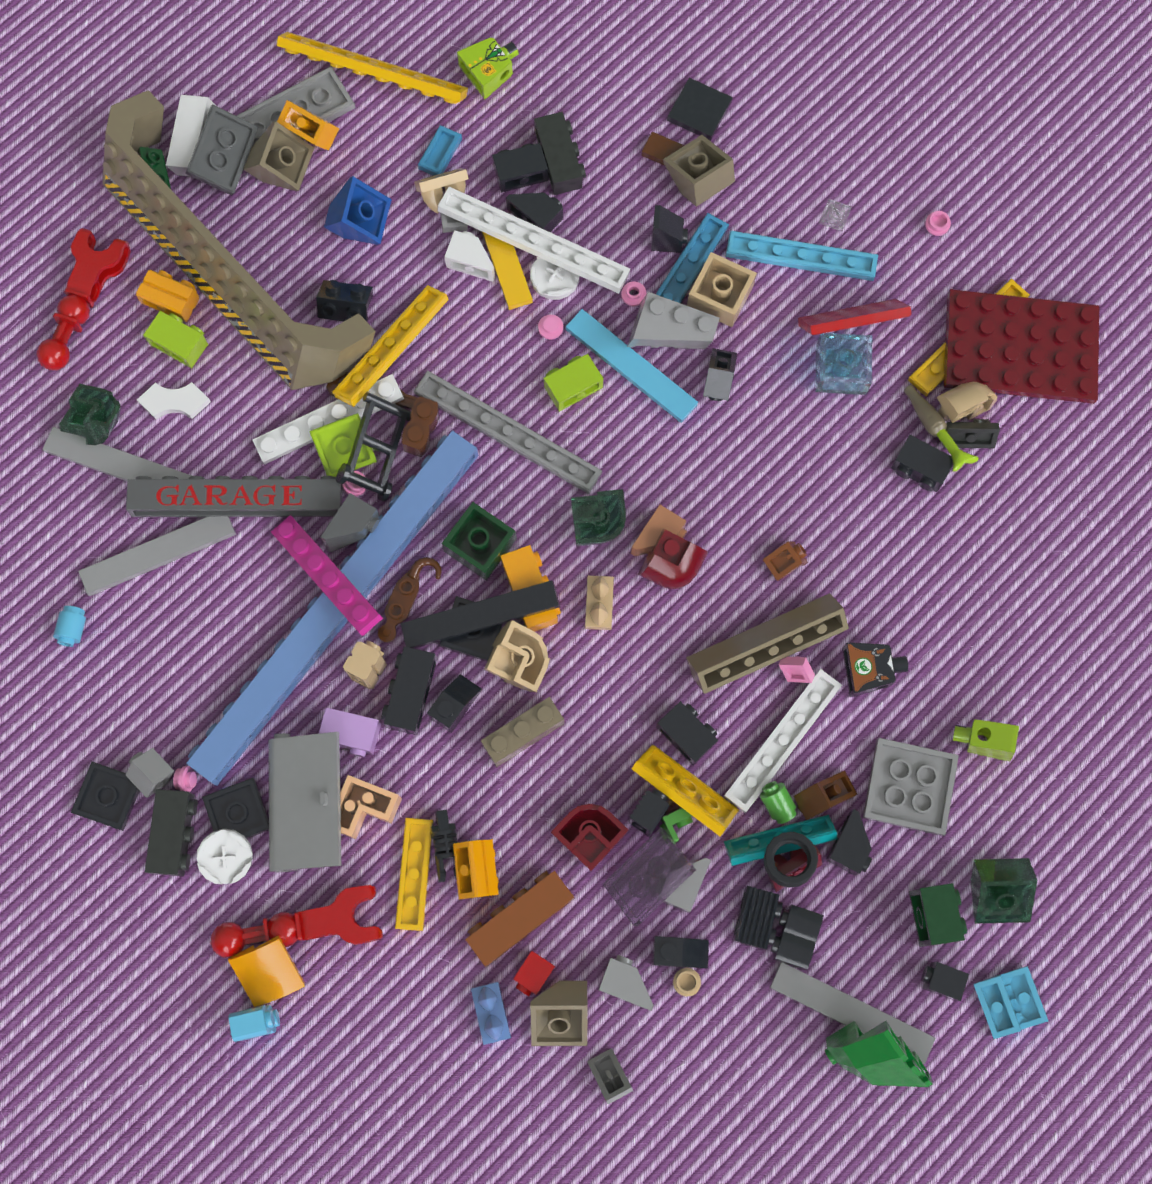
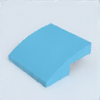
M1028 966L974 983L994 1039L1048 1022Z

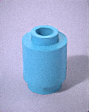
M64 606L63 611L59 612L53 637L58 640V644L73 647L74 643H80L86 621L84 616L85 610L74 606Z

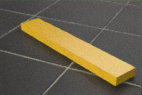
M1012 278L996 293L1026 298L1030 296ZM946 343L936 350L908 378V381L926 397L944 380Z
M427 285L332 391L335 398L354 407L449 300L447 294Z

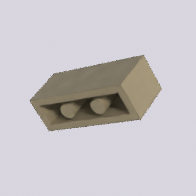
M548 697L482 739L481 743L495 766L499 767L564 725V718L551 698Z

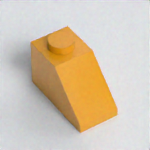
M289 100L286 101L277 120L286 129L328 151L340 129Z

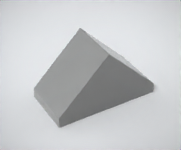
M612 1048L587 1061L607 1104L633 1091Z

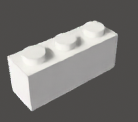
M180 96L166 166L176 175L189 176L185 174L210 106L212 104L215 105L208 97Z

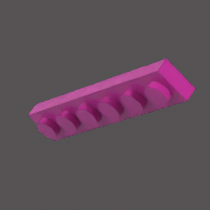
M291 515L271 531L362 636L383 619Z

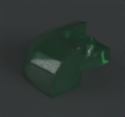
M79 384L69 399V410L59 423L60 431L85 437L87 445L102 444L107 440L118 423L121 404L113 397V392Z
M623 489L599 491L594 496L571 498L576 547L604 544L614 540L621 534L626 520Z

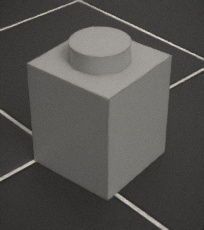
M151 748L145 753H137L130 759V766L126 776L148 798L156 793V789H162L168 785L174 770Z

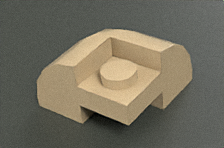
M978 382L964 383L937 397L941 405L938 412L945 421L950 419L954 423L965 416L969 421L990 410L997 401V396L987 385Z
M513 620L507 622L492 645L494 649L484 670L504 679V682L529 692H537L550 660L547 647L542 640L543 638L536 632Z

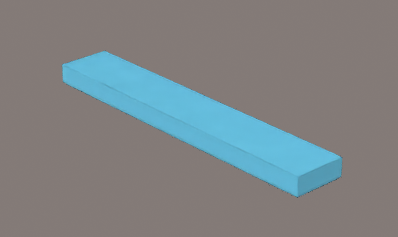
M730 231L726 257L870 281L875 279L878 254Z
M583 309L566 325L567 332L680 423L697 407V400L632 348L627 347V344Z

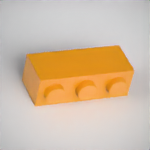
M530 545L500 556L512 592L549 581L547 575H541L539 567L543 566L538 551L533 552ZM559 608L522 619L525 627L535 632L557 624V615L561 614Z

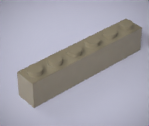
M829 593L690 655L686 659L693 679L702 692L706 694L846 631L849 627L844 608Z

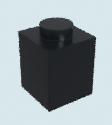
M931 962L930 966L927 965L925 967L921 981L925 982L923 989L953 1001H961L969 974L939 962Z

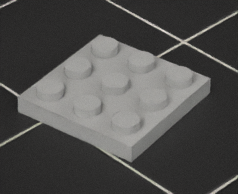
M878 738L876 740L863 818L945 836L959 755Z

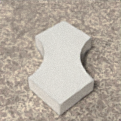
M192 382L179 389H167L154 383L137 399L155 419H159L169 413H181L193 419L211 402Z

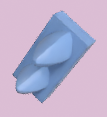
M499 982L472 988L471 992L483 1045L511 1038Z

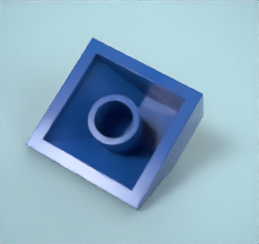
M352 176L329 205L324 228L344 239L379 245L381 244L392 199Z

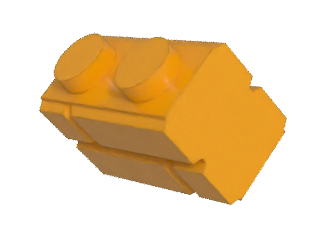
M148 270L143 283L140 284L136 292V296L141 304L162 311L167 315L173 313L181 318L183 322L189 320L192 310L199 301V295L192 283L183 279L181 282H178L163 270H159L158 273Z
M493 839L454 843L453 851L459 900L499 895Z

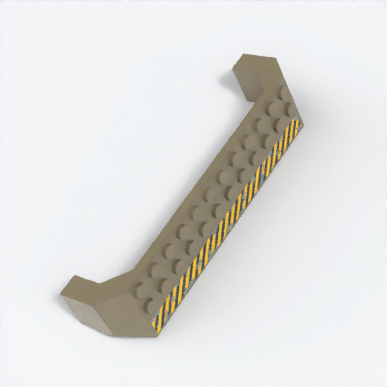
M149 90L112 105L105 132L104 187L291 390L333 382L350 372L370 350L376 331L359 313L332 329L294 322L137 154L139 147H150L161 142L164 106Z

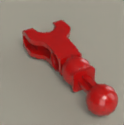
M79 229L71 244V251L76 259V263L64 290L66 296L62 297L58 302L57 313L53 314V318L58 326L53 337L42 341L37 347L36 355L41 366L48 370L57 371L67 365L70 359L69 347L67 346L68 340L73 331L82 332L81 325L89 318L90 308H93L94 302L98 299L106 280L119 275L125 269L130 256L128 241L114 239L108 249L94 251L96 240L91 230Z
M364 885L346 888L338 894L335 901L329 906L294 912V914L279 912L270 919L263 918V925L242 929L240 925L234 922H224L219 924L211 934L210 944L212 950L218 956L230 958L241 952L245 945L267 942L278 935L285 947L293 945L297 940L304 941L332 935H339L344 941L354 945L380 940L383 938V932L379 927H361L354 918L357 906L375 897L376 887Z

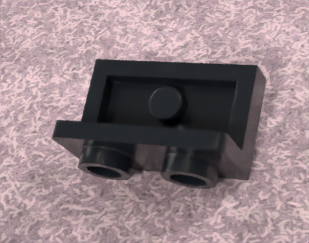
M323 280L316 297L317 317L344 322L359 313L367 322L368 307L373 297V287L362 284L342 283L336 280Z

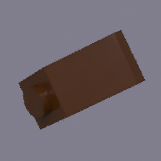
M842 771L808 787L793 797L797 802L798 809L805 819L808 820L858 794L847 773Z

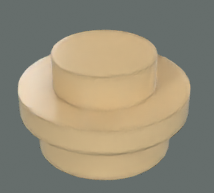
M683 968L674 975L673 986L678 994L686 997L693 996L700 989L701 979L695 970Z

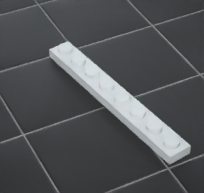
M448 187L438 204V212L618 294L629 276L630 268L451 187Z

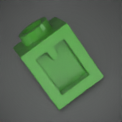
M681 808L662 817L661 821L663 824L659 828L666 841L670 839L672 844L678 842L679 838L673 826L677 825L679 829L692 823V815Z

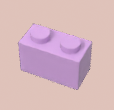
M326 708L319 734L339 732V749L340 747L350 749L349 754L365 757L366 753L374 754L381 723L377 719Z

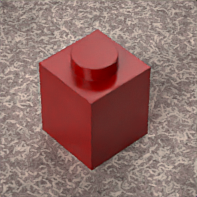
M531 951L513 979L518 982L515 988L528 997L531 993L537 995L555 966Z

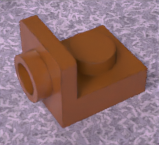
M794 541L786 542L763 559L777 581L782 580L800 566L808 563L805 558L807 556L805 549L800 543L796 544Z

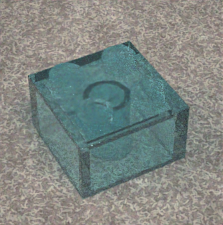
M820 334L816 344L815 392L866 395L872 384V335Z

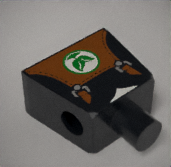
M850 642L846 643L842 648L850 698L890 687L896 682L895 673L908 672L907 657H892L890 645Z

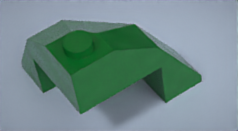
M853 1021L826 1038L827 1049H825V1053L833 1065L838 1063L842 1068L871 1085L929 1087L933 1085L930 1073L916 1052L910 1051L902 1037L896 1036L887 1021H884L865 1034L861 1032L856 1022Z

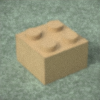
M711 252L689 293L687 306L719 317V322L733 327L754 286L757 273Z

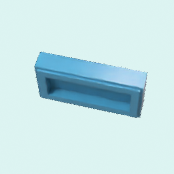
M440 125L419 161L418 169L433 176L444 173L462 141V134Z

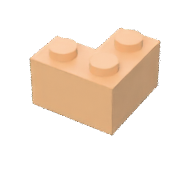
M348 775L340 792L341 834L356 839L366 814L392 824L402 798L398 794Z

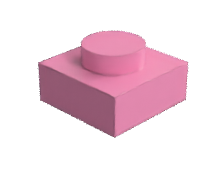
M786 657L779 662L787 682L812 683L815 674L806 657Z

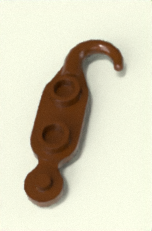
M423 557L416 560L410 570L397 581L385 607L387 622L378 629V637L382 642L391 643L394 641L397 635L396 626L408 618L419 593V574L421 569L427 565L432 566L436 571L435 578L440 579L442 570L440 564L435 559Z

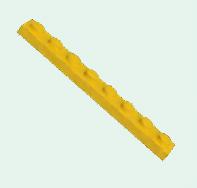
M285 32L279 35L277 39V46L285 48L287 53H301L307 55V58L313 61L324 60L330 62V65L335 68L353 69L352 72L355 74H369L375 76V79L380 82L398 83L400 88L408 90L414 88L420 90L421 94L425 96H440L444 98L445 102L457 104L467 97L468 87L297 34Z

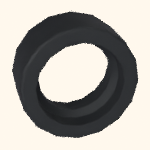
M784 832L774 837L767 845L764 855V866L770 879L778 885L788 888L799 887L808 882L815 873L818 863L817 850L812 841L803 834L796 832ZM784 844H796L807 855L806 868L796 876L784 875L775 866V852Z

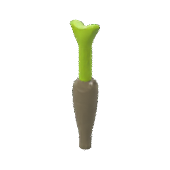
M912 385L907 386L904 392L910 399L926 431L931 436L938 437L951 454L953 460L952 471H958L964 463L973 464L979 459L977 456L959 449L946 431L947 424L939 412Z

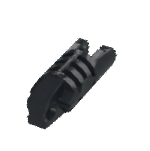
M447 810L436 811L437 826H431L438 883L445 882L446 878L443 860L453 859V873L456 878L453 844L457 843L455 823L449 824Z

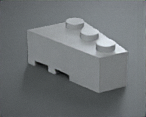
M648 292L641 301L627 347L651 346V348L706 349L713 342L720 318Z

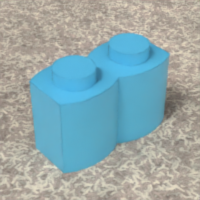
M263 1005L230 1013L228 1017L231 1036L234 1042L275 1033L276 1027L280 1026L277 1009L273 1010L271 1005Z

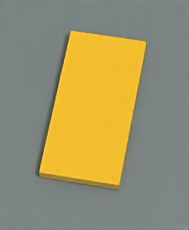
M651 745L631 768L718 836L723 834L739 811L737 807L655 745Z

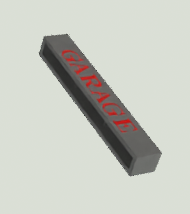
M137 476L136 479H127L126 510L131 517H288L290 515L292 517H334L342 505V484L337 483L334 476H322L321 479H310L307 476H296L294 479H284L281 476H270L268 479H258L254 476H243L242 479H231L228 476H217L215 479H205L201 476H190L189 479H178L175 476H164L162 479Z

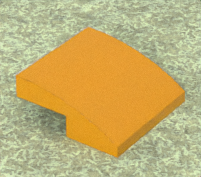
M279 935L256 948L253 945L228 958L231 967L254 1007L275 1001L305 987V982Z

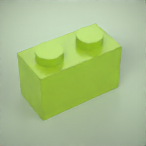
M159 311L143 334L149 345L191 369L208 346L203 336L204 332L194 325L189 327L183 324V320L173 313L167 315Z
M586 354L582 357L576 356L572 358L568 365L561 369L554 368L550 370L543 379L545 390L560 412L602 389L604 378L590 356Z

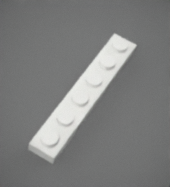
M393 374L376 381L368 391L393 404L404 399ZM362 397L352 407L338 399L253 439L262 462L267 464L312 443L313 439L309 431L356 413L362 419L366 402L363 401ZM374 406L372 414L382 409Z
M820 669L812 683H809L724 797L746 813L763 791L762 788L770 782L842 684Z

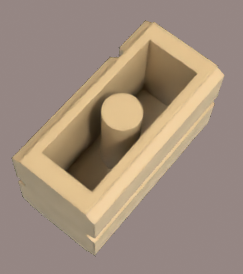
M368 640L366 643L360 641L355 644L351 651L352 656H348L343 665L345 672L351 680L368 689H374L379 680L378 675H381L387 666L383 658L384 653L380 651L381 647Z

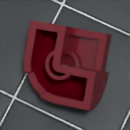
M663 529L652 552L649 551L638 575L664 588H682L691 583L696 577L708 551Z
M585 804L577 806L570 811L551 833L592 871L621 841L629 829L604 807Z

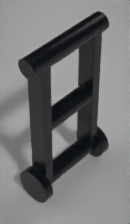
M366 392L363 396L366 406L348 463H343L339 468L336 482L344 484L346 481L377 493V499L385 502L392 490V483L387 480L405 422L411 420V411ZM374 406L398 417L390 445L366 434ZM362 444L386 454L378 483L354 473Z

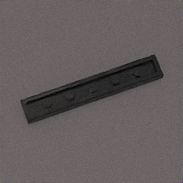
M551 580L401 623L406 647L418 648L503 624L511 620L560 608L554 581Z

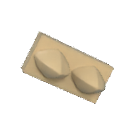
M459 168L417 180L414 183L416 191L421 193L426 205L435 213H439L438 204L443 198L442 187L446 191L448 187L465 193V180L469 178L467 170Z
M588 575L585 629H612L614 577Z

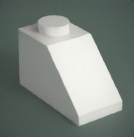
M454 230L444 256L446 268L494 282V266L479 238L467 231L459 232Z

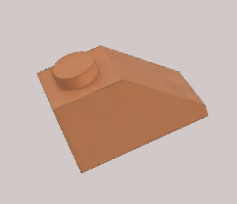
M659 505L633 544L631 554L640 556L648 554L649 551L652 552L663 529L684 539L687 534L685 530L686 520Z

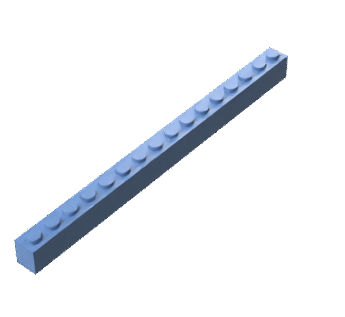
M453 430L448 436L444 435L440 439L435 453L432 456L428 455L424 459L419 473L416 476L412 475L408 479L403 493L400 496L396 495L392 499L387 513L384 516L380 515L378 517L380 521L374 532L361 539L356 546L358 549L352 556H347L341 563L340 571L365 599L478 458L477 447ZM324 592L319 598L315 597L311 600L307 607V613L303 618L299 617L292 624L291 633L286 639L282 638L274 648L275 653L269 660L266 659L260 664L255 678L243 685L240 690V697L235 703L231 702L223 711L224 717L218 724L214 723L206 732L207 738L201 745H196L189 753L188 758L190 759L186 764L214 785H219L348 622L346 617Z

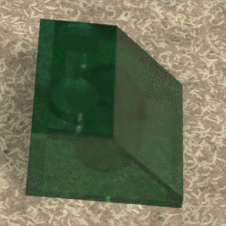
M1029 858L974 859L971 889L975 924L1025 923L1031 921L1038 880Z

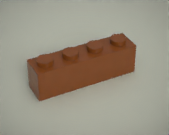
M547 870L534 880L536 883L534 887L528 891L524 887L512 897L514 900L512 904L506 908L502 904L490 913L492 917L490 921L484 925L479 922L467 931L470 936L465 940L485 967H488L575 899L555 871L550 874Z

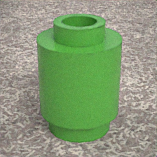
M773 781L762 788L763 791L760 794V798L773 820H776L778 824H783L796 816V805L784 783Z

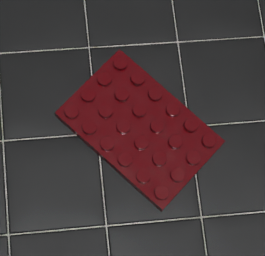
M950 289L947 293L944 388L953 389L964 383L978 382L987 385L994 393L1096 403L1098 401L1100 305Z

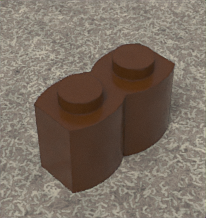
M421 396L414 402L411 409V421L407 423L402 433L404 452L418 457H422L427 452L430 445V433L436 428L439 420L437 402Z

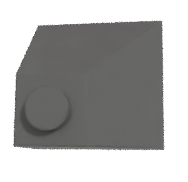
M349 493L321 535L326 549L332 553L365 538L368 532L373 533L380 521L377 509Z

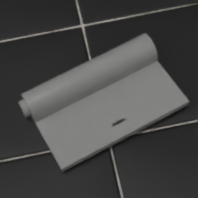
M339 732L293 737L285 733L274 734V739L268 741L269 872L297 871V869L341 866Z

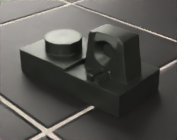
M974 419L973 422H946V431L959 448H995L1000 431L999 423H991L989 419Z

